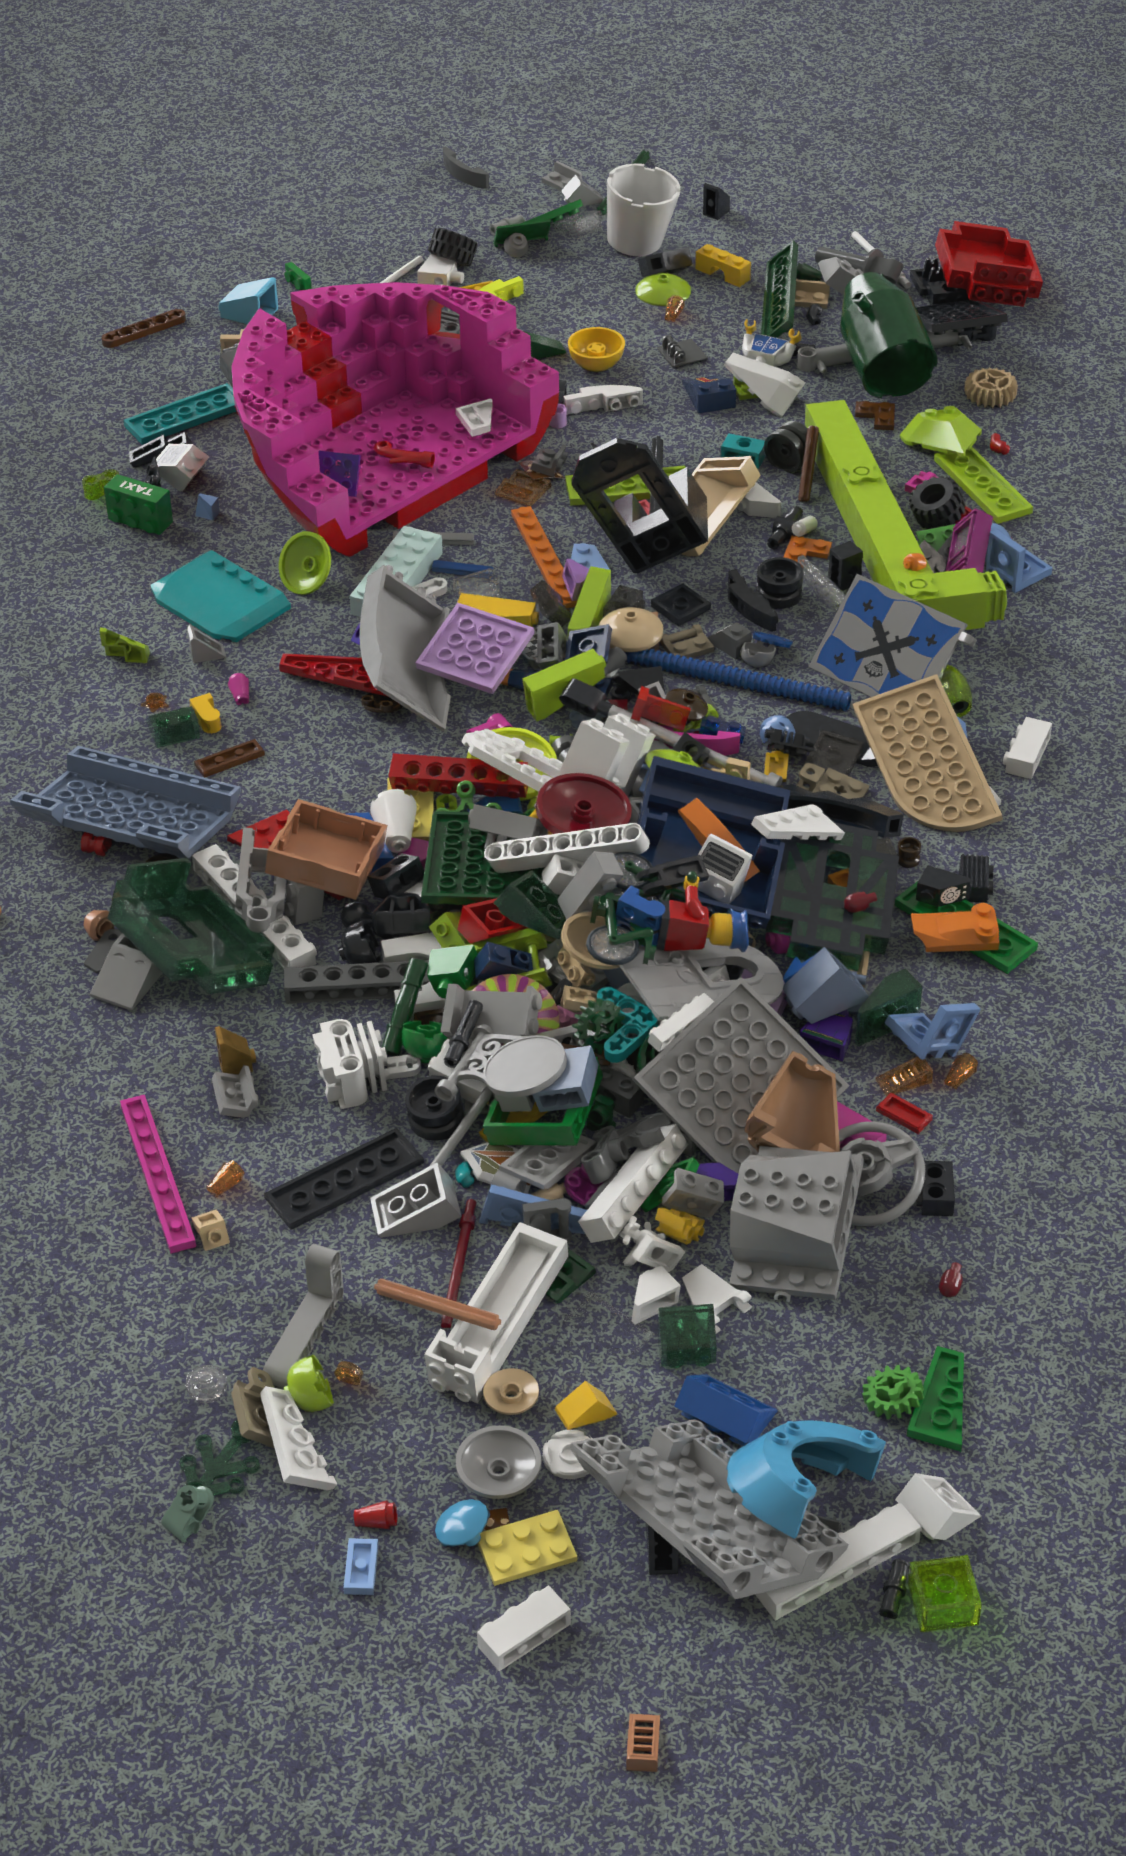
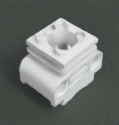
M337 1019L320 1023L322 1032L312 1035L314 1046L319 1052L317 1066L320 1076L326 1083L325 1094L328 1102L338 1100L340 1109L363 1104L368 1098L365 1078L369 1080L372 1093H376L375 1076L377 1075L382 1091H386V1080L390 1079L388 1068L384 1069V1063L388 1062L385 1047L381 1048L378 1041L382 1040L379 1030H374L372 1021L367 1022L369 1039H366L362 1023L357 1024L359 1041L356 1040L352 1025L347 1020Z

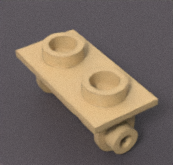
M563 945L556 960L568 980L571 981L572 986L580 988L581 985H593L595 983V974L588 966L574 959Z

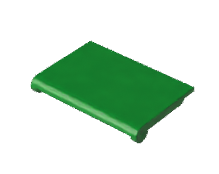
M551 220L498 226L493 241L494 246L498 247V244H504L505 239L514 233L523 234L527 241L544 238L547 241Z

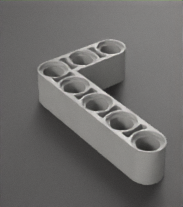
M314 1243L310 1246L305 1259L308 1292L263 1368V1371L270 1375L273 1385L283 1389L285 1386H288L287 1374L294 1363L310 1355L314 1348L312 1347L316 1339L319 1340L325 1329L323 1327L327 1319H331L337 1309L335 1305L338 1300L343 1298L344 1287L340 1252Z

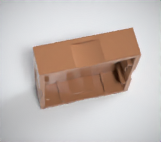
M298 799L288 815L286 825L278 832L268 849L265 873L356 900L367 880V876L370 875L384 849L388 825L358 816L343 814L330 808Z

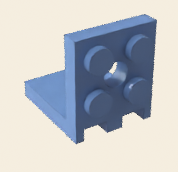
M997 529L990 532L986 572L997 571L1004 584L1009 583L1012 585V592L1016 593L1052 574L1051 566Z
M975 1003L940 1005L932 1021L924 1013L888 1015L885 1024L920 1059H925L927 1054H931L934 1058H942L944 1053H948L951 1057H954L981 1009Z

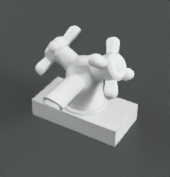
M632 1216L629 1223L626 1224L623 1231L619 1234L623 1238L625 1245H628L630 1238H633L636 1243L623 1261L624 1266H632L638 1261L655 1268L662 1265L667 1272L672 1271L685 1254V1251L680 1246L663 1240L666 1237L664 1233L656 1234L654 1231H651L650 1222H645V1229L639 1230L640 1224L636 1223L637 1218Z

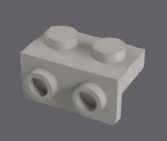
M243 1065L239 1075L221 1072L214 1073L212 1083L220 1115L241 1118L249 1117L252 1110L258 1104V1095L254 1089V1078L251 1076L249 1066Z

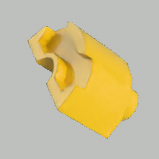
M658 1208L655 1220L660 1222L656 1228L657 1232L664 1233L666 1236L686 1245L691 1243L692 1240L698 1242V1235L702 1237L704 1234V1219L673 1208L671 1210Z

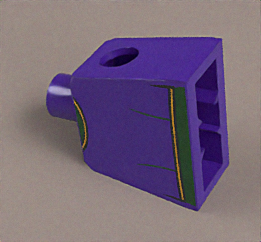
M846 1009L812 1024L808 1021L800 1030V1036L817 1053L843 1062L852 1036L853 1019L848 1017L849 1012Z

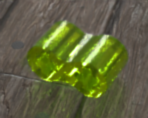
M108 469L97 475L85 476L82 479L84 497L88 500H97L104 496V486L119 472L114 469Z

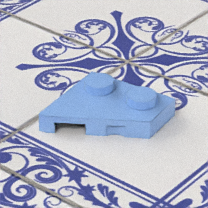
M586 543L573 545L572 560L587 568L593 566L609 569L595 545Z

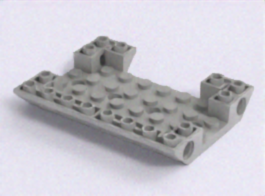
M689 1420L655 1427L649 1447L634 1450L627 1447L615 1435L585 1439L570 1444L571 1451L584 1470L734 1599L817 1580L848 1548L849 1544L841 1539L837 1532L829 1529L819 1521L816 1515L809 1513L807 1510L805 1511L798 1535L793 1539L762 1521L742 1505L743 1498L738 1493H732L727 1482L728 1470L726 1468L730 1457L736 1451L723 1443L720 1437L707 1430L700 1421Z

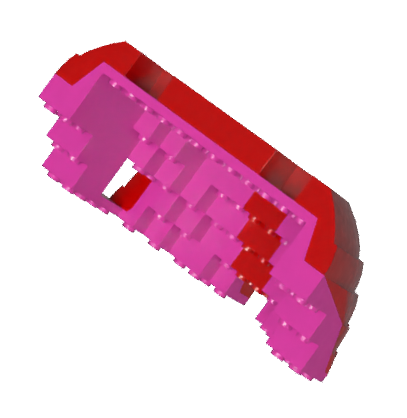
M390 282L334 285L291 292V305L293 315L296 317L297 326L287 330L286 323L259 308L242 332L231 366L234 404L246 437L251 445L255 464L292 517L306 531L319 534L325 539L329 547L349 557L368 547L367 528L382 519L400 529L488 479V459L503 453L518 462L532 454L544 436L552 416L556 414L559 400V372L531 357L530 335L516 328V307L489 292L447 285ZM444 306L459 314L460 334L437 332L440 330L441 308ZM492 399L490 432L472 437L456 416V408ZM384 440L392 444V449L434 452V466L431 469L413 463L390 464L389 458L378 455L373 447L378 441ZM321 448L329 452L361 455L357 497L348 496V489L320 472L319 453L316 449Z

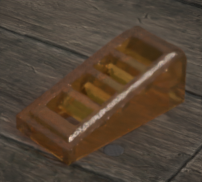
M915 1057L877 1076L875 1080L887 1097L890 1092L898 1094L931 1084L933 1070L926 1059ZM890 1079H891V1081L893 1082L894 1086L891 1087V1085L889 1084V1082H888L887 1080H890Z

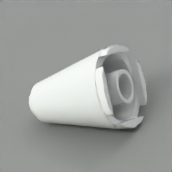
M390 789L378 794V798L371 802L370 807L373 820L388 825L385 844L394 853L404 852L410 847L417 811L414 797L411 794L410 796L405 794L400 789Z

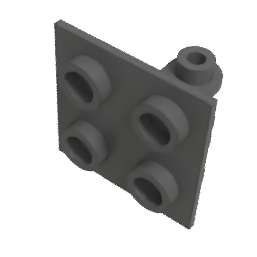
M665 335L662 338V346L657 347L673 368L708 359L693 339L676 342L673 341L671 335Z

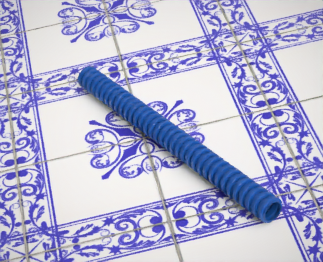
M654 649L624 652L627 656V663L631 664L633 662L634 665L640 664L642 667L644 665L647 668L661 666L662 671L665 669L666 672L672 671L674 674L679 672V675L685 674L687 677L692 675V678L697 676L698 679L705 678L706 681L711 679V682L718 681L719 684L724 682L725 685L731 684L733 687L737 685L738 688L744 687L746 690L750 688L751 691L756 689L757 692L763 691L764 694L770 692V695L776 694L778 697L783 695V698L790 697L791 700L796 698L797 701L803 700L805 703L807 701L810 704L815 702L816 705L823 704V707L828 705L832 709L836 707L837 710L842 708L843 711H847L851 704L852 696L850 692L844 693L842 690L838 692L837 689L832 691L829 687L824 689L823 686H820L818 688L815 684L813 686L810 683L805 685L804 682L798 683L797 680L791 682V679L785 680L783 677L778 679L777 676L772 677L769 674L765 676L764 673L759 675L756 671L754 673L751 670L746 672L745 669L739 670L737 667L733 669L732 666L726 667L724 664L720 666L719 663L713 664L710 661L707 663L705 660L700 662L699 659L694 660L692 657L687 659L686 656L681 657L678 654L674 656L673 653L668 655L667 652L661 653L660 650L656 652Z

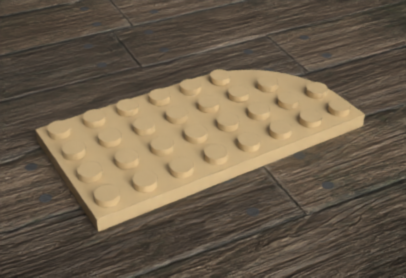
M937 674L853 703L854 712L896 805L905 815L927 827L951 832L974 830L1003 820L1002 813Z

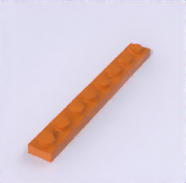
M531 506L511 510V515L560 610L575 607L578 599L576 601L571 600L562 577L564 568Z

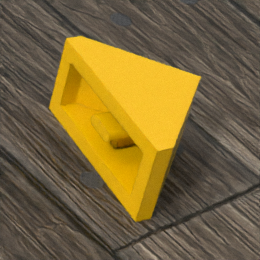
M584 1381L555 1407L556 1413L567 1430L603 1421L617 1415L606 1395L587 1381Z

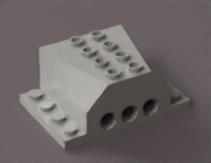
M760 1146L758 1155H750L740 1166L730 1212V1249L734 1258V1264L729 1284L736 1289L774 1294L777 1291H783L794 1296L836 1300L864 1163L863 1155L852 1154L851 1150L823 1152Z

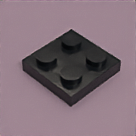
M682 583L651 599V607L677 626H681L711 610V602Z

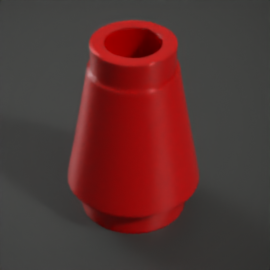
M386 1500L354 1510V1523L356 1527L390 1529V1526H397L398 1514L395 1502L389 1503Z

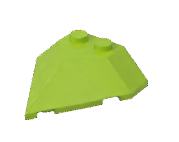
M946 406L941 410L926 409L925 412L918 413L901 432L900 438L906 445L922 444L924 449L947 454L950 452L957 453V456L964 457L966 450H970L976 442L977 436L982 434V429L955 406Z

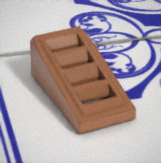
M630 1714L626 1770L657 1772L660 1715ZM635 1722L653 1723V1727L635 1726ZM635 1732H636V1733H653V1736H640V1735H635ZM634 1742L652 1743V1745L634 1744ZM634 1751L652 1752V1754L634 1753Z

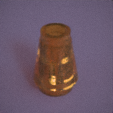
M673 295L667 300L665 320L675 322L685 307L683 298Z
M968 1053L956 1056L944 1080L945 1084L957 1089L977 1072V1060Z
M235 1161L224 1162L206 1186V1189L210 1193H215L214 1196L218 1197L240 1183L245 1173Z

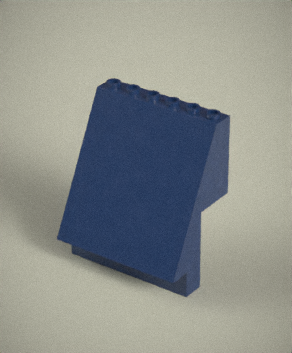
M654 756L650 765L637 819V824L643 829L650 844L648 849L639 855L645 857L653 867L658 864L697 856L702 846L678 813V810L698 798L730 831L743 849L753 855L752 861L760 870V872L744 882L741 893L730 904L722 903L698 890L699 901L702 906L708 908L709 917L714 913L727 914L730 908L737 912L747 910L748 926L753 929H765L770 920L785 843L780 842L781 839H767L751 823L755 816L787 810L790 790ZM630 857V861L634 862L636 866L648 869L642 861ZM626 881V883H625V885H628V886L638 885V884H635V883H633V882H631V881H629V882ZM683 886L677 887L678 889L685 891ZM661 895L645 899L658 901ZM674 897L670 898V900L682 902L681 900L676 899Z

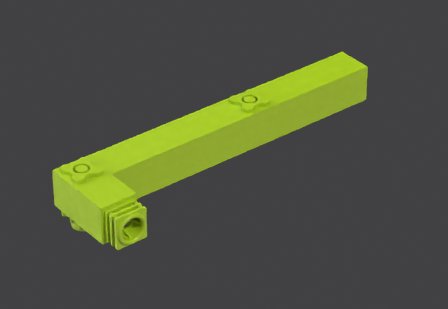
M845 400L806 404L805 426L809 428V426L813 425L819 428L815 462L855 545L863 551V561L872 580L966 623L967 627L965 630L985 628V622L1004 620L1007 593L1005 584L997 571L978 573L975 568L933 573L928 562L927 566L919 571H913L904 567L903 561L908 554H924Z

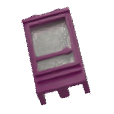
M975 508L953 527L946 571L975 568L978 573H983L993 516Z

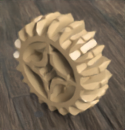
M989 367L988 369L981 368V370H975L970 373L965 381L964 391L967 399H971V403L977 402V406L984 404V407L991 405L994 408L997 405L1001 408L1002 404L1007 406L1009 402H1013L1017 395L1018 385L1015 376H1011L1010 372H1005L1004 369L998 370L997 368L991 369Z

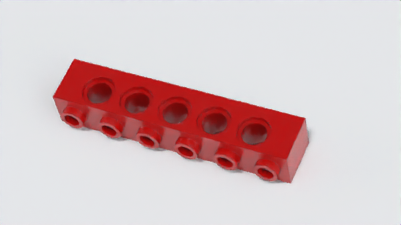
M393 753L388 775L391 788L403 791H431L443 794L457 793L458 784L464 780L472 782L476 790L475 795H486L488 797L505 796L516 799L526 798L528 791L526 784L480 759ZM518 762L521 765H528V762ZM465 788L463 792H468L469 788Z

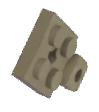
M805 763L799 772L801 779L796 784V786L810 792L831 791L837 794L836 792L839 791L842 793L838 795L847 799L864 797L870 787L868 784L831 768H828L825 772L824 768L812 763ZM807 771H812L814 774H808ZM804 784H809L810 787H809V788H806V787H804L803 785H804Z
M252 1367L248 1370L249 1383L246 1384L238 1380L234 1383V1390L231 1392L241 1436L274 1448L260 1395L265 1386L274 1388L273 1382L267 1372Z

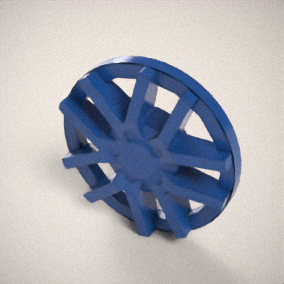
M758 631L753 633V639L761 640V642L790 648L793 644V641L773 634Z

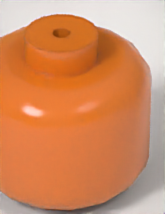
M910 553L903 561L904 567L913 571H919L927 567L926 558L921 553Z

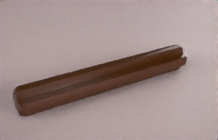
M813 425L807 429L798 500L803 502L810 500L819 428Z

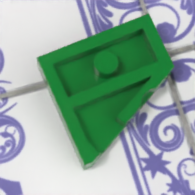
M692 1157L673 1164L640 1207L645 1212H648L662 1203V1197L674 1184V1171L680 1168L696 1173L700 1165L698 1161Z

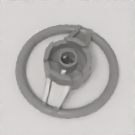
M860 1122L839 1130V1142L847 1137L863 1132L884 1133L897 1139L887 1142L877 1140L875 1142L873 1140H865V1138H858L850 1141L843 1147L841 1151L851 1150L852 1154L863 1155V1164L866 1163L868 1166L862 1168L857 1195L865 1196L879 1191L892 1180V1169L912 1160L915 1166L914 1181L909 1193L898 1205L877 1215H853L851 1225L876 1226L898 1218L914 1204L924 1184L925 1163L918 1145L903 1130L882 1122Z

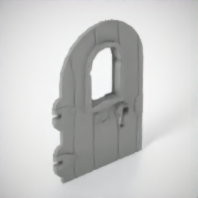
M706 938L705 948L702 950L664 951L657 950L656 946L654 961L648 960V965L643 964L645 948L639 946V952L632 961L619 965L657 1020H668L675 1011H680L686 1003H691L695 996H700L703 993L715 1001L737 981L712 982L709 976H706L702 971V967L727 964L738 965L747 969L753 974V977L744 980L769 1005L780 997L784 985L783 976L777 965L759 950L748 945L746 952H741L738 948L729 949V946L712 945L708 938ZM634 948L617 952L613 956L614 960H622L629 957L633 953Z

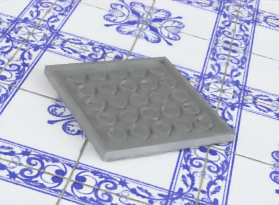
M742 977L733 983L632 1079L713 1163L719 1162L738 1174L741 1163L750 1155H758V1151L748 1142V1134L745 1132L746 1121L792 1051L800 1053L807 1058V1063L810 1066L815 1064L822 1065L835 1074L837 1098L850 1086Z

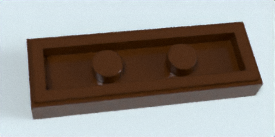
M255 739L198 759L194 761V765L205 778L265 756V751Z

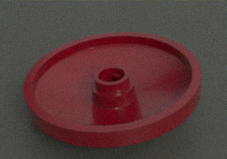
M585 773L564 774L550 779L539 790L536 801L537 816L542 825L552 834L629 824L632 814L630 800L622 789L609 780Z

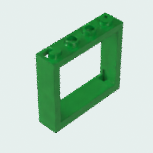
M600 1064L589 1106L567 1109L562 1123H506L510 1112H502L499 1101H496L494 1098L493 1102L490 1103L488 1115L483 1120V1133L486 1135L489 1145L577 1146L603 1077Z

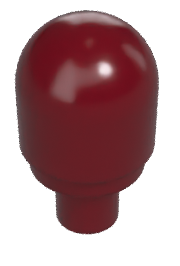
M860 891L850 894L844 899V907L850 913L866 910L870 903L877 901V895L875 892L866 894Z
M953 1262L950 1269L946 1270L941 1276L939 1291L945 1297H955L960 1291L963 1277L960 1274L962 1265L957 1262Z

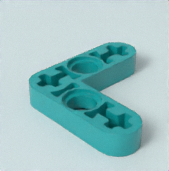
M605 987L597 992V998L612 1001L621 1010L624 1008H632L634 1010L631 1013H624L620 1010L619 1013L626 1017L621 1021L625 1025L604 1043L605 1059L612 1063H619L642 1045L649 1032L654 1027L657 1028L659 1026V1020H657L649 1007L615 988ZM635 1033L638 1037L631 1039L625 1035Z

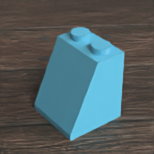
M271 277L238 284L220 301L219 311L221 318L248 324L259 308L273 315L278 310L276 278Z

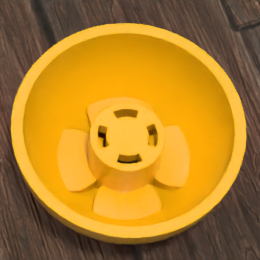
M603 327L581 329L573 333L568 339L569 353L575 363L581 368L593 372H601L613 367L622 357L625 348V339L620 333Z

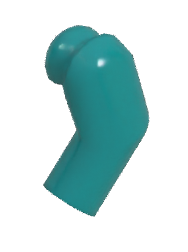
M465 1160L456 1168L455 1177L456 1181L461 1183L463 1188H468L474 1183L475 1179L470 1175L473 1169L468 1161Z

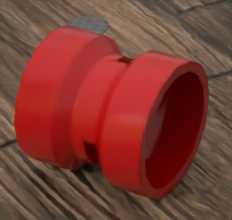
M84 832L81 838V850L87 853L95 852L97 855L104 857L106 855L105 852L112 845V839L103 836L97 837L91 833Z

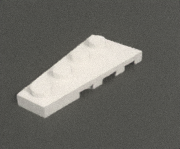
M813 804L755 816L751 823L767 839H791L792 836L808 840L810 836H816L818 840H826L828 836H833L834 840H842L845 834L843 830L822 813L818 806Z
M265 1386L260 1395L283 1481L285 1483L323 1490L334 1489L337 1482L334 1476H328L325 1470L327 1463L323 1455H317L313 1447L315 1440L311 1432L303 1428L301 1423L304 1419L290 1392Z

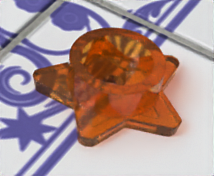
M160 693L147 695L146 702L140 704L141 706L149 707L152 713L158 708L169 707L164 702L167 696H163Z

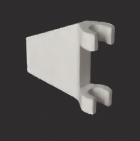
M703 1264L682 1277L700 1325L712 1336L721 1331L715 1325L720 1321L717 1314L731 1304H734L743 1313L752 1308L747 1303L751 1299V1295L748 1292L735 1289Z

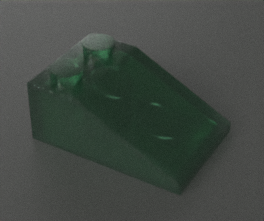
M533 870L510 883L494 901L500 913L510 921L559 940L561 938V931L566 918L557 899L559 897Z
M906 968L886 976L859 1008L855 1039L857 1046L892 1032L885 1024L888 1015L920 1013L923 986Z

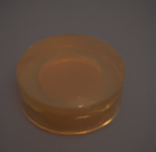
M347 1361L339 1362L334 1372L339 1381L352 1385H358L364 1375L360 1367Z

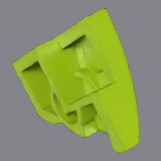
M100 627L101 644L105 646L107 656H125V662L147 663L150 655L147 645Z

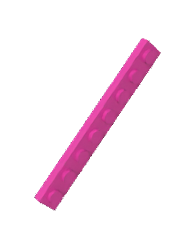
M145 1094L121 1100V1110L170 1254L196 1247V1241Z

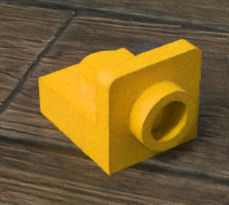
M781 751L766 752L764 774L769 775L773 772L783 777L782 782H786L789 754H784Z

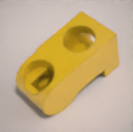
M207 693L189 699L191 714L202 730L211 734L220 731L222 727L220 712L214 709L212 695Z

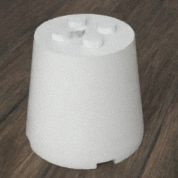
M645 164L619 166L609 173L607 179V239L615 250L631 256H646L656 252L661 247L680 194V184L673 175L658 167H655V170L645 168Z

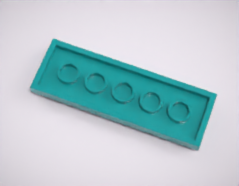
M226 383L123 420L124 427L144 445L162 435L166 437L236 412L233 388Z

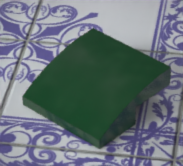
M568 1248V1258L545 1295L556 1303L562 1302L596 1273L595 1267Z

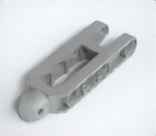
M243 827L235 913L246 921L249 930L261 933L269 928L270 923L283 917L286 879L274 876L273 897L267 899V908L261 906L252 907L253 898L249 896L251 872L265 873L268 849L255 848V830Z

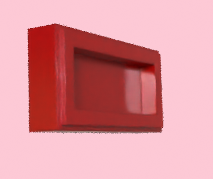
M891 1092L876 1107L878 1113L917 1134L933 1120L932 1114Z

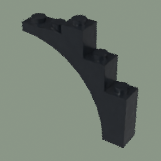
M794 784L777 786L790 790L787 810L813 804L818 806L822 813L834 823L878 831V836L882 838L900 836L904 814L868 798L847 799L831 791L810 792Z

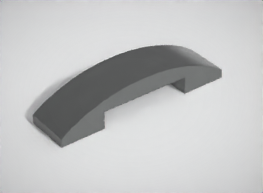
M446 146L443 147V163L446 170L452 176L475 187L489 188L488 172L480 167L470 168L456 159L454 151Z

